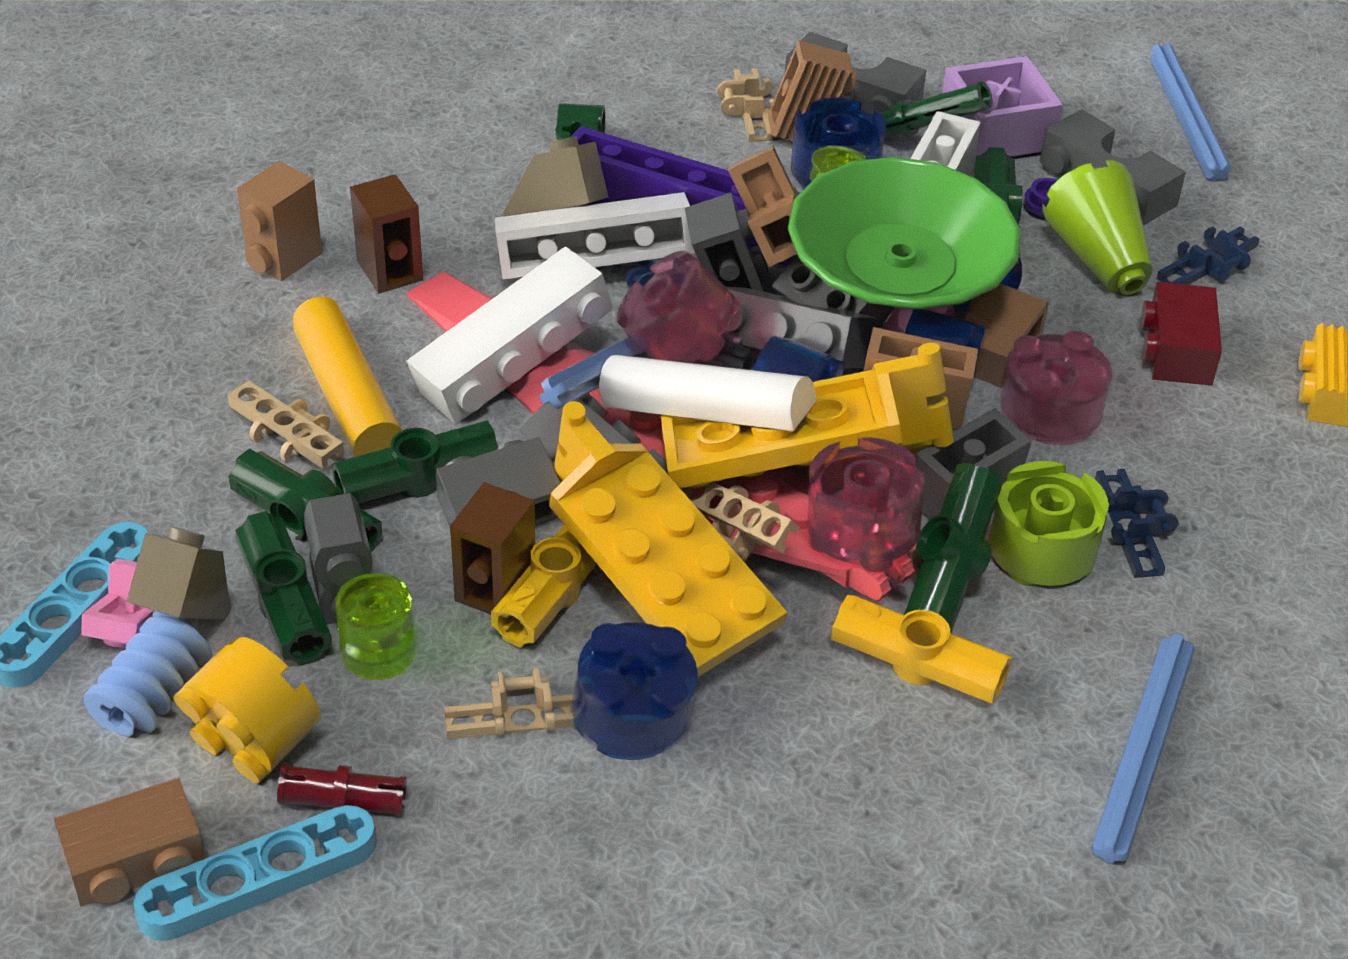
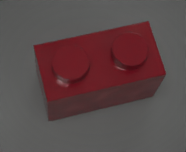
M1156 282L1152 301L1145 300L1143 303L1140 322L1141 330H1149V332L1145 333L1143 341L1142 361L1151 362L1152 380L1213 386L1222 353L1216 287Z

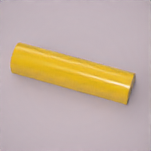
M314 297L305 301L294 313V332L353 456L357 457L391 447L390 444L393 437L398 432H401L402 429L339 304L329 297Z

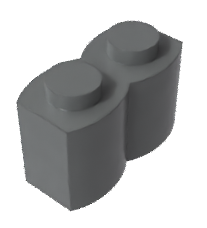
M351 493L310 500L304 513V523L310 546L309 562L319 607L326 624L340 623L350 625L361 621L363 618L373 616L377 604L371 578L373 560L357 500Z

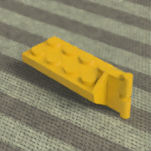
M925 343L918 348V355L876 363L873 365L872 370L813 382L817 401L794 431L661 415L668 475L679 488H700L718 480L738 476L754 477L763 474L767 470L796 464L801 466L812 465L821 459L850 453L866 454L884 446H889L891 449L932 440V444L936 447L949 446L954 442L948 398L940 395L946 391L940 345L937 343Z
M576 401L566 403L562 412L559 443L554 464V470L560 484L551 492L549 507L693 680L782 626L788 612L642 444H609L585 416L586 410L581 403Z

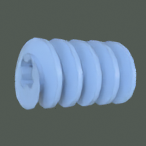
M154 611L153 617L148 618L140 627L139 633L135 634L128 641L126 649L113 659L112 667H108L98 677V684L92 685L84 694V704L87 711L101 727L122 736L131 737L134 734V728L151 733L158 726L156 714L166 715L171 710L172 700L170 698H173L181 687L185 685V682H188L199 671L198 665H205L212 658V650L207 641L186 620Z

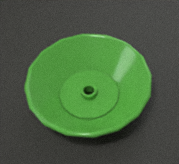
M899 157L852 161L818 175L794 199L788 225V232L799 259L828 286L871 304L914 310L960 305L995 289L1018 262L1021 230L1007 203L978 179L936 162Z

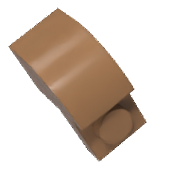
M771 146L728 168V172L748 210V225L769 267L797 254L788 232V225L794 199L799 195L796 187L792 185L774 146Z

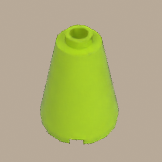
M1105 160L1108 167L1094 169L1091 163L1079 166L1062 176L1050 187L1047 192L1050 201L1047 207L1042 205V212L1048 224L1110 292H1121L1124 295L1134 294L1145 287L1152 275L1153 268L1133 178L1125 165L1114 160Z

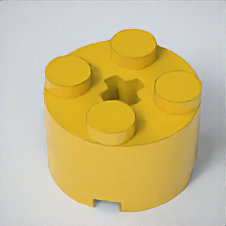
M239 637L235 642L232 640L214 655L181 687L173 698L177 706L196 724L189 731L195 743L214 756L222 749H225L234 755L232 762L236 769L247 779L258 784L309 734L312 728L321 720V712L314 696L303 682L294 690L281 676L289 667L278 656L252 639Z

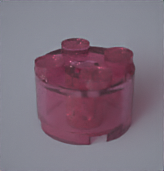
M677 251L671 253L649 268L655 275L644 286L638 281L631 286L619 306L617 322L623 328L622 330L651 359L692 363L698 358L702 361H709L723 348L725 340L721 335L728 327L732 316L739 309L740 302L689 252Z
M1070 331L1065 335L1021 336L1015 340L1013 350L1009 355L1000 404L1001 413L1019 430L1037 437L1036 441L1049 445H1070L1084 441L1092 435V432L1102 421L1112 379L1111 365L1105 355L1093 346V338L1081 331Z
M872 437L858 438V446L840 449V442H837L822 449L812 460L809 469L807 514L809 545L818 552L826 553L843 562L859 564L871 572H882L892 567L893 560L908 553L915 546L920 536L925 477L924 472L921 473L916 467L917 458L908 449L897 443Z

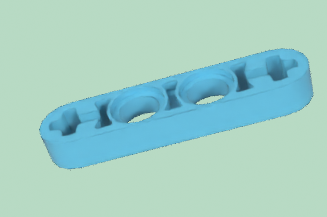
M120 522L104 530L0 635L1 685L12 688L23 687L33 683L81 635L82 613L108 594L109 565L116 559L138 561L145 533H148L145 527L134 522ZM132 544L136 545L135 548H131L130 546ZM117 547L122 548L118 553H116ZM89 579H101L106 582L104 586L92 592H83L77 589L82 582ZM53 616H66L70 618L67 624L57 629L48 630L40 627L42 622ZM27 653V660H19ZM9 658L15 659L9 665L6 662Z
M345 805L336 807L157 877L144 884L136 893L133 904L138 927L145 936L153 940L166 941L175 939L359 865L367 860L375 850L376 835L373 818L366 810L357 806ZM348 829L350 834L357 835V840L346 843L345 839L337 837V832ZM315 839H319L320 849L324 848V855L316 857L313 842ZM283 852H298L305 857V861L301 866L294 870L279 871L271 866L272 860ZM235 875L245 881L242 888L231 895L222 896L210 891V887L215 880L223 876ZM196 886L198 887L202 903L197 906L194 905L193 896L189 892V889ZM167 900L169 905L174 907L175 912L163 917L161 912L156 910V904Z

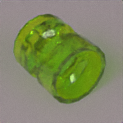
M368 573L350 579L340 588L335 598L340 652L343 664L348 671L357 677L368 680L389 679L401 674L411 665L416 654L410 590L400 579L383 573Z

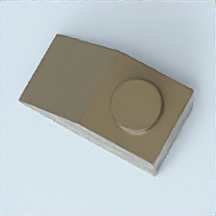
M577 136L549 142L551 152L533 156L503 211L504 216L564 209L608 198L596 142L578 145Z
M170 526L168 536L145 533L126 602L179 618L225 620L230 613L231 607L223 551L202 546L205 535Z

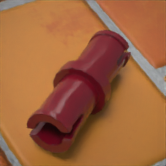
M282 764L280 776H283V779H278L277 804L284 805L286 803L332 809L349 805L360 807L367 812L395 814V816L402 817L404 807L402 802L406 796L407 776L392 777L353 773L352 766L339 765L337 771L294 767L289 764Z

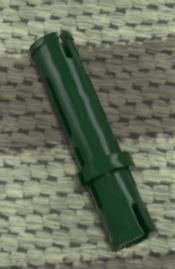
M980 81L974 85L915 102L906 99L897 102L894 108L865 115L861 122L862 131L869 142H876L877 140L897 134H902L906 137L914 135L919 131V128L930 125L937 111L961 117L989 110L993 102L991 90L986 82Z

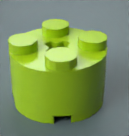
M1055 461L1025 463L1015 467L1008 473L1007 480L1002 485L993 511L988 542L991 545L993 558L1009 573L1014 581L1026 586L1035 584L1057 586L1075 582L1092 572L1098 556L1109 508L1108 498L1104 489L1093 477L1085 472L1082 473V478L1065 472L1066 464Z

